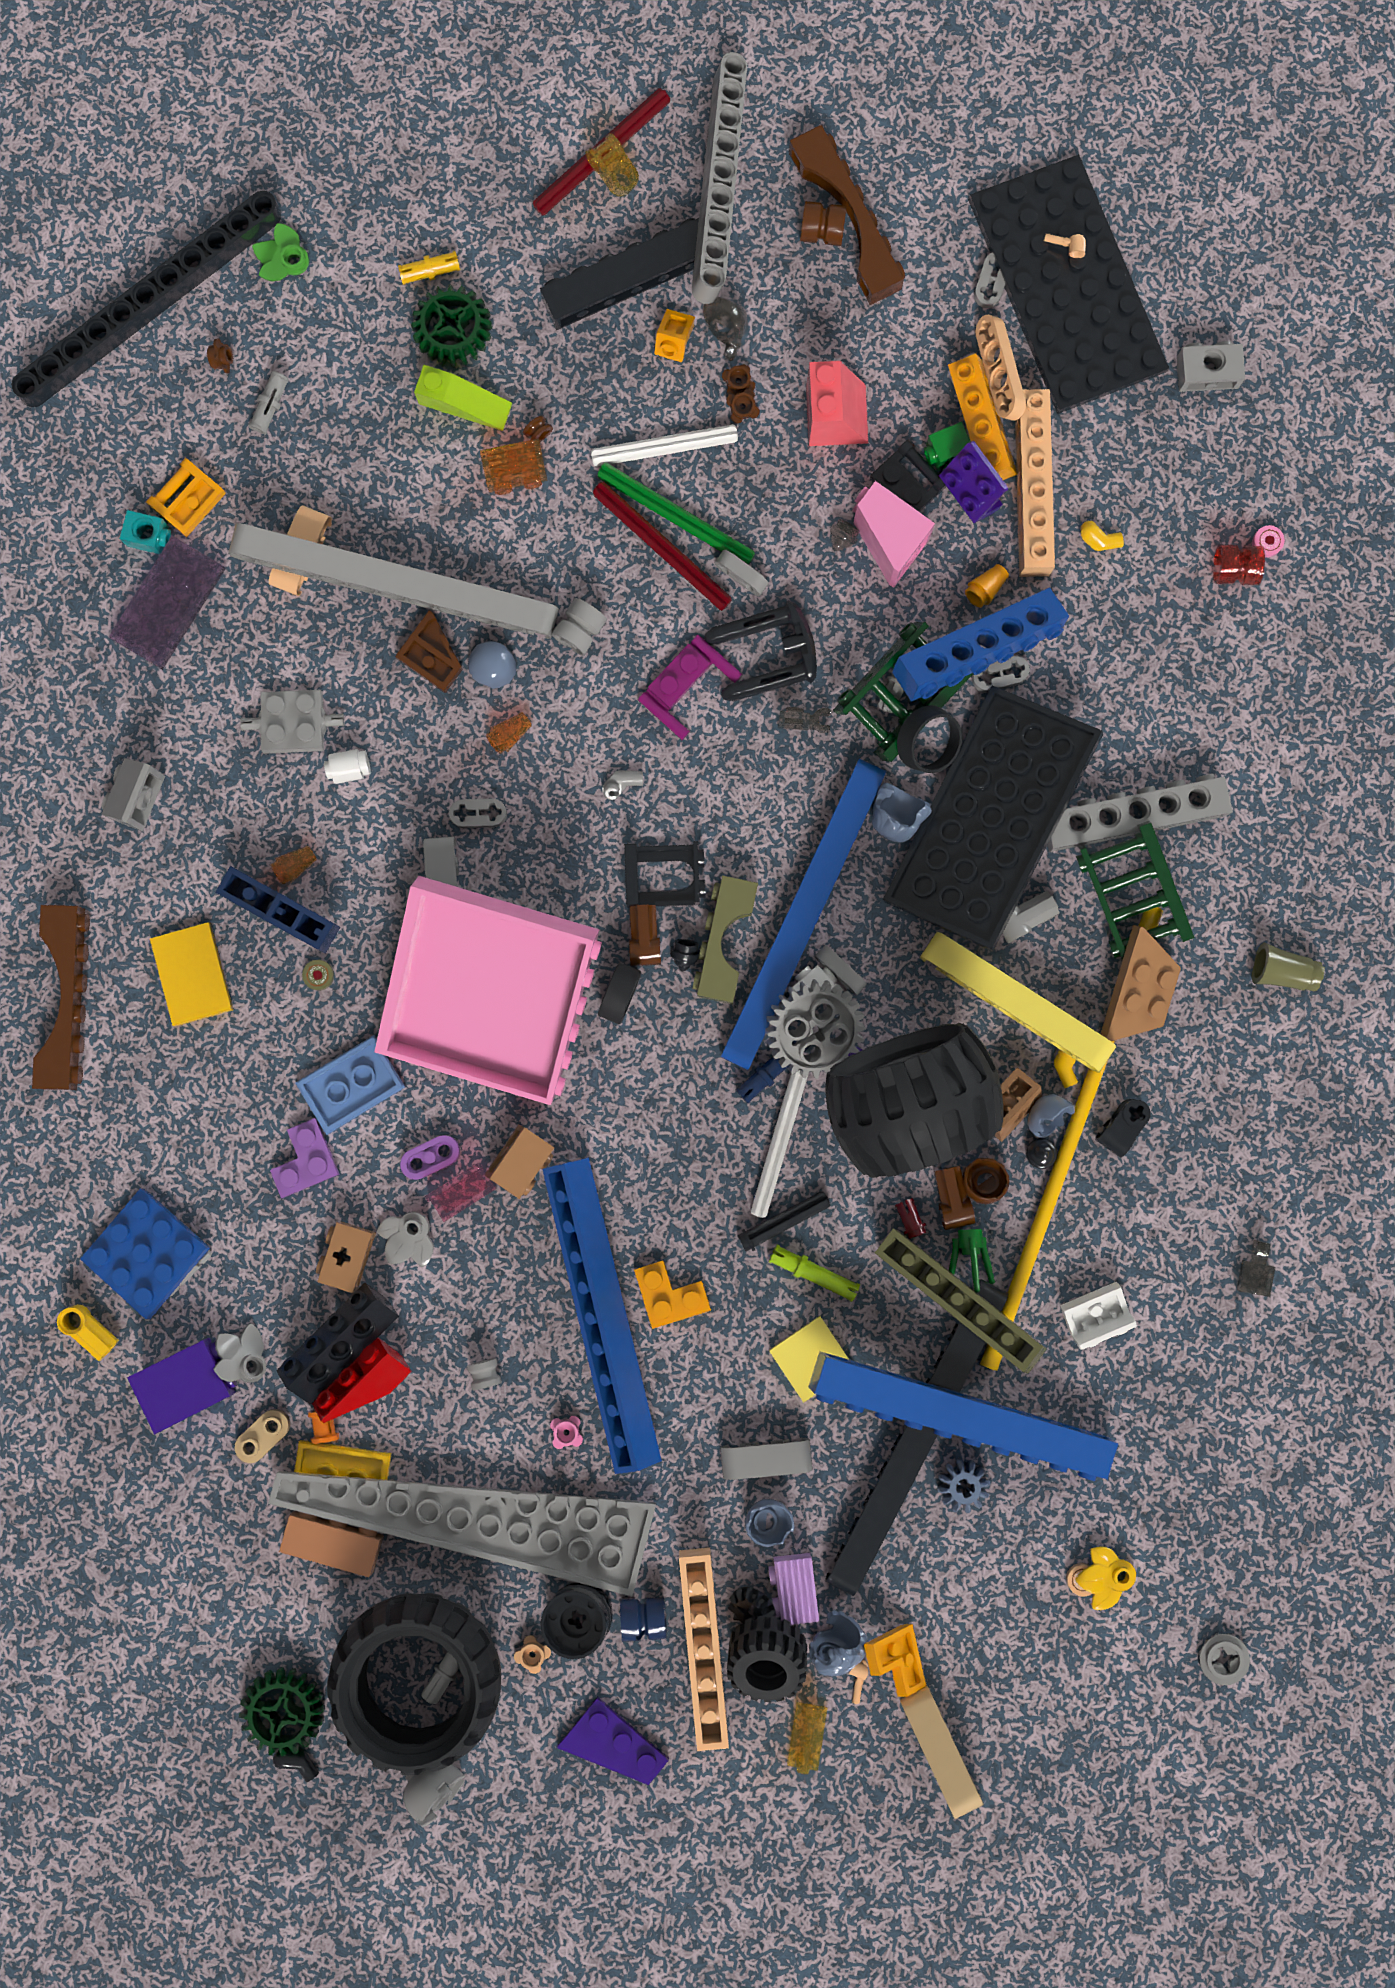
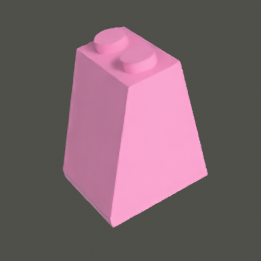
M875 481L870 489L865 486L855 500L857 504L853 509L855 513L853 523L888 584L894 588L929 541L935 523Z

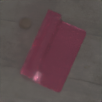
M477 1163L426 1195L425 1198L427 1202L431 1201L443 1222H446L497 1188L489 1178L484 1176L486 1171L481 1163Z

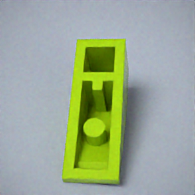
M423 365L414 391L419 405L501 431L504 430L512 407V402L452 373L427 365Z

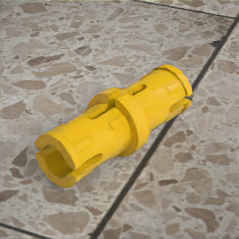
M456 251L431 258L427 255L423 256L424 260L398 265L403 285L429 278L431 281L435 280V276L457 270L460 271Z

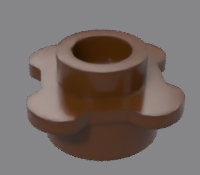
M219 338L214 339L213 345L208 346L207 349L208 362L214 370L223 369L228 374L230 373V364L233 363L234 359L233 352L228 344L221 343Z
M742 364L723 371L722 379L727 384L728 396L730 394L737 395L746 389L754 391L755 382L751 380L750 367L748 365ZM741 379V383H736V380Z
M746 389L742 393L737 395L730 394L727 397L726 404L731 408V420L734 423L740 424L743 419H755L758 417L760 410L755 406V393L752 390ZM745 404L746 408L741 409L740 405Z

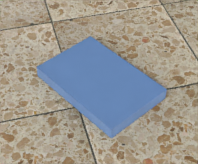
M375 1035L295 1082L326 1135L406 1088L388 1056L374 1052L377 1042Z

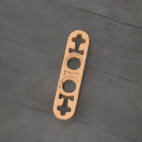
M989 314L984 315L978 321L975 333L994 406L999 417L1016 421L1023 415L1026 401L1005 323L1001 318ZM1000 348L999 357L996 360V362H994V355L996 353V350ZM1007 373L1006 382L1004 386L1001 387V379L1003 375Z

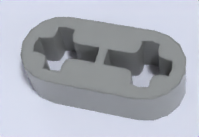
M993 252L984 261L974 292L975 302L983 308H992L997 305L1005 286L1000 269L996 277L991 276L993 266L989 265V263L994 264L995 262ZM988 283L994 284L992 294L996 295V297L991 296L989 300H985L984 293L980 292V290L985 291Z
M723 550L714 562L718 569L755 596L759 597L769 585L768 581L759 572L727 550Z
M1012 656L1003 663L997 661L990 664L985 670L988 675L998 673L999 677L993 678L990 685L986 686L985 681H979L978 678L982 676V673L978 675L973 674L972 683L978 691L988 693L992 685L1000 689L1016 686L1023 683L1030 672L1029 664L1022 657ZM1012 663H1015L1017 668L1022 667L1023 669L1019 674V678H1015L1014 674L1004 675L1003 672L1010 670Z
M498 799L457 800L451 805L449 817L453 824L459 828H493L505 822L507 810ZM495 805L496 809L502 811V813L496 816L495 821H491L489 816L480 815V811H490L491 806ZM461 806H465L467 811L476 812V816H466L465 821L461 822L460 818L455 816V812H459Z
M824 945L814 956L818 962L827 967L854 995L857 996L867 985L863 978L828 946Z

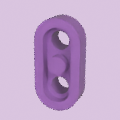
M438 1136L407 1151L401 1158V1170L410 1179H423L455 1163L460 1156V1146L451 1136ZM442 1145H447L450 1148V1154L447 1157L441 1156L439 1152ZM415 1158L421 1159L423 1163L420 1170H415L412 1167V1161Z

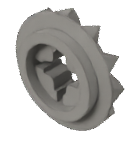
M1216 1633L1212 1638L1205 1640L1204 1646L1199 1651V1665L1203 1673L1216 1684L1231 1685L1237 1683L1246 1675L1249 1669L1250 1656L1247 1647L1240 1639L1229 1633ZM1220 1648L1227 1655H1233L1227 1662L1228 1671L1220 1662H1213L1220 1657Z

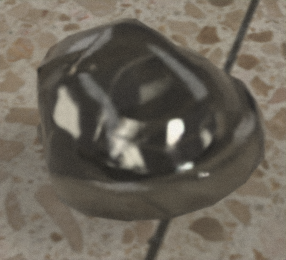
M717 297L714 302L703 305V316L712 334L726 345L723 355L729 361H733L737 355V350L741 347V339L746 332L748 325L747 312L741 305L729 299ZM717 323L730 330L728 332H719Z

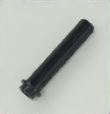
M820 1191L747 1231L742 1229V1233L737 1236L746 1252L749 1250L755 1251L754 1247L829 1208L830 1201L827 1195Z

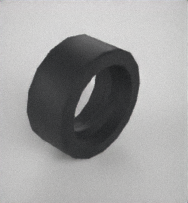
M618 963L604 994L598 1016L621 1024L641 976L640 970L623 963Z

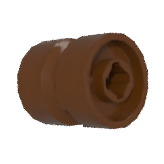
M805 201L800 241L817 243L820 239H823L825 245L841 246L847 206L830 204L826 209L822 203Z

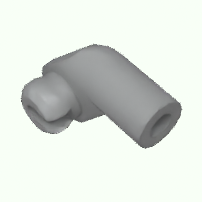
M615 771L603 785L602 791L605 798L615 800L627 786H643V771Z

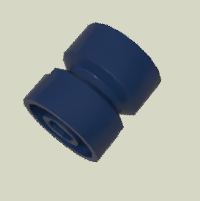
M664 1597L647 1598L644 1603H640L638 1598L620 1600L623 1642L640 1641L643 1635H646L649 1640L667 1639Z

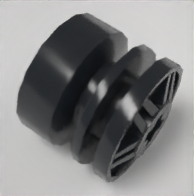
M572 1582L562 1587L544 1608L541 1617V1635L547 1647L556 1655L570 1660L585 1658L594 1653L610 1631L613 1620L612 1604L606 1593L600 1588ZM576 1610H578L579 1615L585 1614L586 1616L582 1624L579 1619L573 1620L572 1618Z

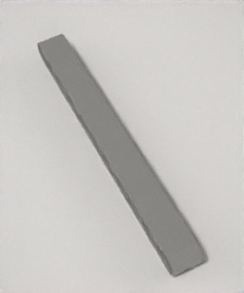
M236 523L228 552L230 556L239 560L530 635H534V633L546 635L545 638L547 639L552 638V632L559 611L557 606L546 602L241 523Z

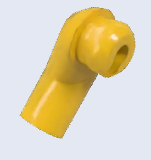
M1086 521L1081 525V537L1093 550L1102 551L1123 547L1124 541L1121 532L1105 534L1094 521Z
M1059 1049L1054 1059V1067L1063 1087L1068 1088L1078 1083L1072 1070L1076 1060Z

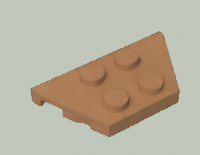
M1133 925L1100 1033L1110 1041L1163 1027L1181 967L1143 927Z

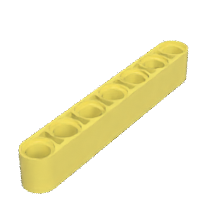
M940 932L935 933L920 956V959L924 962L928 960L937 966L936 970L1097 1073H1100L1116 1048L1114 1043Z

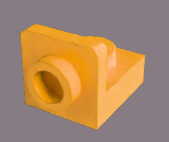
M666 309L657 331L654 354L683 362L686 344L694 327L695 317Z

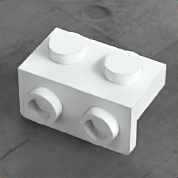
M1117 1282L1060 1305L1071 1337L1081 1350L1087 1347H1094L1106 1339L1122 1335L1137 1326L1135 1319L1129 1312L1122 1289Z

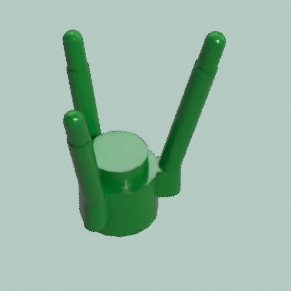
M982 1229L958 1230V1238H952L953 1249L949 1271L955 1275L959 1250L962 1249V1255H970L974 1291L979 1292L980 1279L977 1255L980 1254V1251L989 1283H995L987 1251L986 1237H983Z

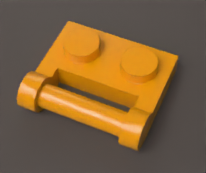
M184 458L179 464L181 466L179 470L154 497L151 495L146 503L187 538L226 492L191 461ZM190 475L194 477L171 505L166 508L164 504Z

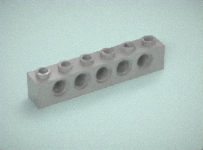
M1214 774L1197 777L1195 783L1185 784V780H1178L1166 784V789L1156 790L1155 786L1138 789L1136 795L1126 796L1125 792L1108 795L1107 801L1096 803L1095 798L1077 802V807L1065 809L1047 845L1048 851L1054 852L1133 836L1140 832L1137 825L1146 821H1150L1154 831L1226 817L1233 812L1225 777L1215 778ZM1190 793H1195L1200 797V807H1195L1189 802ZM1160 799L1170 802L1172 808L1170 813H1165L1160 809ZM1130 805H1136L1141 809V819H1135L1130 815ZM1100 811H1106L1111 814L1113 819L1111 825H1105L1100 821ZM1071 817H1077L1082 821V831H1075L1070 827L1069 820Z

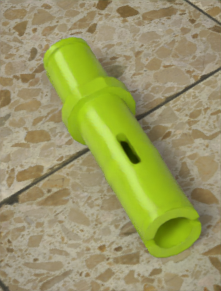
M776 1244L772 1251L773 1255L769 1258V1263L792 1272V1276L796 1278L802 1277L853 1302L857 1295L854 1292L860 1288L859 1283H855L809 1261L808 1256L804 1254L799 1256Z

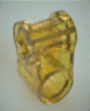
M609 133L606 135L605 141L594 149L589 148L586 150L585 154L590 165L600 175L613 195L618 197L626 196L637 185L639 180L638 171L613 134ZM616 175H626L629 179V186L620 185Z

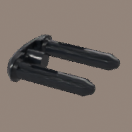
M787 600L783 607L718 625L705 633L704 637L707 643L718 645L790 623L793 625L795 634L781 638L785 654L789 655L801 651L803 658L800 664L729 684L721 691V697L724 700L734 702L805 680L811 684L817 676V662L813 635L806 618L796 603ZM774 618V620L767 621L750 627H745L746 625ZM786 675H791V677L785 679H781L764 685L761 684L762 682L780 678Z

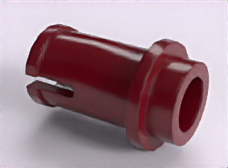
M913 1198L905 1200L910 1213L906 1212L903 1202L895 1205L906 1230L903 1233L904 1235L907 1234L909 1239L926 1233L924 1227L927 1226L926 1223H922Z

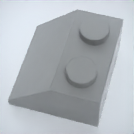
M124 758L122 765L119 764L114 772L113 780L115 783L111 792H108L103 799L102 815L143 831L165 775L148 764Z

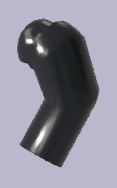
M288 1747L286 1756L281 1757L279 1750L273 1756V1764L276 1768L298 1769L306 1783L319 1774L310 1757L302 1748H300L298 1753L294 1754Z

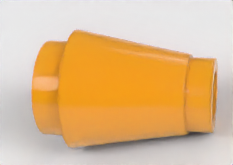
M996 564L970 581L968 588L965 590L967 599L979 608L989 605L1005 580L1009 577L1007 570L1002 565Z

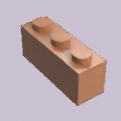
M294 1511L289 1515L279 1552L370 1577L374 1572L384 1535L377 1534V1531L361 1527L356 1528L346 1523Z

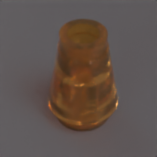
M520 712L518 715L490 727V732L486 734V738L499 754L504 751L509 752L528 729L532 727V724L527 716Z
M306 845L303 848L301 847L274 858L275 861L269 866L282 885L287 882L291 884L313 862L317 861V858L311 848Z

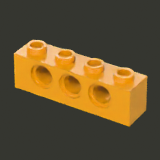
M975 353L948 364L970 440L975 441L1002 480L1018 475L1001 418L998 416L994 406L983 361Z

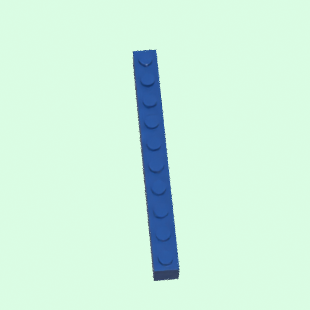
M585 1158L542 1169L614 1472L619 1474L640 1471L662 1460L590 1160Z
M819 1351L808 1386L816 1394L815 1398L819 1401L834 1404V1400L846 1403V1408L859 1413H863L864 1408L875 1411L874 1416L892 1422L893 1418L896 1417L905 1420L904 1425L917 1430H922L923 1426L934 1429V1434L951 1439L952 1434L963 1437L962 1441L975 1447H980L981 1443L992 1446V1451L1009 1456L1010 1451L1021 1454L1020 1459L1033 1464H1038L1039 1460L1049 1462L1050 1468L1067 1473L1068 1468L1078 1471V1476L1091 1481H1095L1096 1477L1108 1480L1119 1444L1111 1438L1095 1432Z

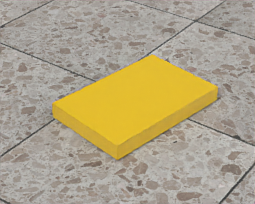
M207 922L150 938L172 1026L176 1027L233 1011L211 923Z
M300 1440L294 1472L388 1480L392 1453L324 1443L312 1444L310 1441Z

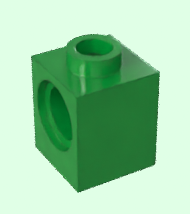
M957 423L928 435L924 454L930 465L935 464L937 471L945 469L965 445L971 442L963 423Z

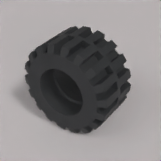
M757 1616L756 1620L749 1618L745 1620V1624L740 1623L736 1626L735 1631H732L730 1636L727 1660L728 1680H731V1685L734 1689H739V1693L743 1696H751L750 1699L757 1701L761 1699L764 1702L770 1703L771 1700L779 1702L783 1701L784 1697L791 1698L795 1695V1691L801 1690L806 1679L807 1644L804 1634H800V1629L796 1625L790 1626V1621L785 1619L781 1621L775 1616H771V1618Z

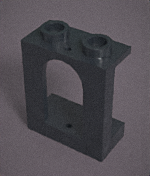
M693 841L691 845L637 846V844H624L627 908L647 904L656 905V907L700 905V898H706L705 879L699 880V868H705L704 849H698V841ZM682 861L689 864L693 869L694 880L691 886L685 890L639 892L638 862Z

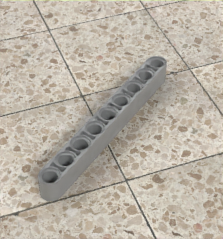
M728 52L723 56L713 79L692 280V294L698 302L703 304H710L716 300L726 281L747 74V62L741 54L736 52Z

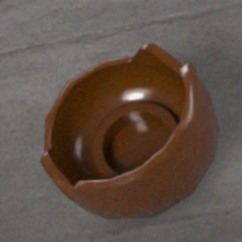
M977 1158L964 1170L963 1187L967 1196L976 1203L985 1205L995 1203L1009 1189V1174L1004 1165L994 1159ZM980 1175H992L978 1186L977 1180Z

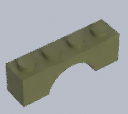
M723 875L721 883L715 882L711 899L717 901L715 913H708L705 930L711 932L709 941H702L699 959L704 960L702 972L696 971L692 988L698 990L697 997L733 1004L739 972L732 968L725 960L721 949V941L724 932L733 922L752 916L758 883Z

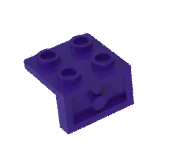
M975 441L967 443L939 475L973 523L993 514L1003 505L999 499L1008 490V486Z

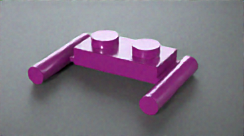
M697 635L648 686L647 691L639 697L638 701L683 740L690 731L668 711L671 710L712 664L734 683L743 674L700 635Z

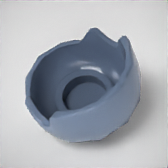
M486 641L478 644L471 652L467 667L476 682L495 689L510 683L516 674L517 662L512 652L506 646L496 641Z
M1047 1094L1039 1098L1032 1106L1028 1117V1126L1031 1133L1041 1138L1049 1136L1058 1126H1064V1113L1070 1115L1075 1113V1105L1055 1094ZM1045 1119L1053 1120L1049 1126L1044 1124Z
M762 1499L756 1502L748 1511L744 1521L747 1535L755 1544L764 1547L783 1544L788 1534L793 1532L795 1528L791 1512L783 1503L774 1499ZM767 1513H770L773 1517V1525L766 1530Z

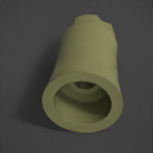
M1264 942L1256 952L1251 978L1254 984L1276 985L1302 991L1305 989L1317 991L1324 978L1325 967H1323L1322 962L1313 961L1312 958L1281 950Z

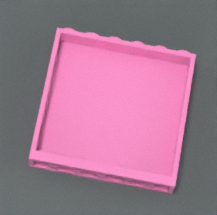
M418 876L410 886L374 1052L551 1105L555 1095L561 1096L566 1079L561 1077L563 1069L568 1070L573 1052L568 1051L570 1042L575 1043L580 1025L575 1024L577 1014L582 1016L587 1002V997L582 996L584 987H590L594 975V970L589 969L591 960H597L602 942L597 941L599 929Z

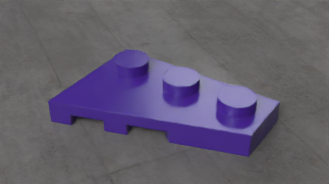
M598 1696L557 1745V1748L647 1785L653 1781L669 1761V1758Z

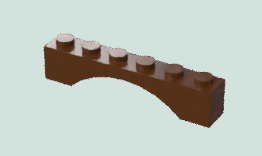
M821 124L791 139L789 155L802 179L818 185L841 205L847 206L846 213L856 231L860 250L857 282L869 305H872L902 290L905 272L901 263L894 261L891 255V245L887 237L880 235L877 229L878 222L872 210L868 211L865 207L861 188L858 184L854 185L850 179L849 166L845 159L840 160L836 152L837 146L833 136L830 133L826 134Z
M41 905L39 936L49 948L56 963L60 978L61 999L53 1031L44 1046L33 1058L32 1089L77 1090V1084H81L83 1080V1068L78 1066L79 1053H83L85 1045L84 1037L80 1035V1023H84L86 1018L85 1005H81L82 992L85 993L87 989V977L83 974V962L88 960L89 949L88 945L84 944V932L89 931L90 917L89 914H85V909L79 906Z

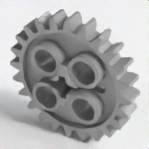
M813 979L811 988H807L802 981L800 982V991L796 992L792 987H789L790 997L786 998L783 995H779L778 997L783 1004L781 1006H771L776 1016H767L766 1018L773 1025V1027L765 1029L766 1034L772 1037L766 1042L769 1048H774L771 1054L775 1059L780 1058L779 1064L781 1067L784 1068L789 1065L788 1070L791 1074L794 1075L800 1070L801 1076L806 1078L809 1071H811L814 1078L818 1079L820 1071L823 1070L827 1075L830 1068L849 1057L848 1054L850 1052H860L854 1044L864 1042L863 1037L858 1034V1032L866 1030L864 1024L858 1022L864 1018V1014L861 1011H856L860 1007L859 1003L856 1000L851 1001L853 996L849 991L842 993L843 988L839 984H836L832 989L830 982L825 980L822 987H820L819 983ZM822 1003L827 1004V1008L823 1013L815 1014V1009L818 1005ZM801 1020V1024L797 1029L788 1030L791 1022ZM817 1025L819 1031L813 1033L812 1028ZM842 1028V1032L837 1038H830V1034L834 1029ZM816 1045L813 1053L809 1055L803 1054L807 1046Z

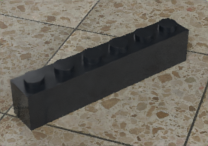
M689 218L675 229L670 231L662 230L656 233L650 240L643 243H632L623 252L616 255H605L598 263L589 267H578L572 271L571 275L561 279L554 278L546 282L540 288L541 297L556 331L694 270L699 218Z

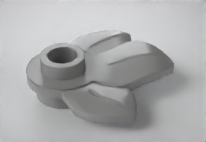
M411 1211L403 1217L390 1216L382 1221L377 1229V1233L383 1238L388 1239L385 1246V1256L389 1264H400L411 1257L419 1266L424 1267L430 1261L434 1245L428 1236L430 1223L424 1214L418 1211ZM409 1223L416 1224L418 1231L413 1232L409 1228Z
M248 1324L240 1337L226 1333L217 1335L215 1342L216 1351L222 1360L215 1365L213 1370L219 1378L228 1382L241 1379L244 1382L251 1383L263 1377L266 1371V1361L262 1357L264 1344L261 1333L253 1324ZM247 1362L253 1364V1370L250 1373L246 1369Z

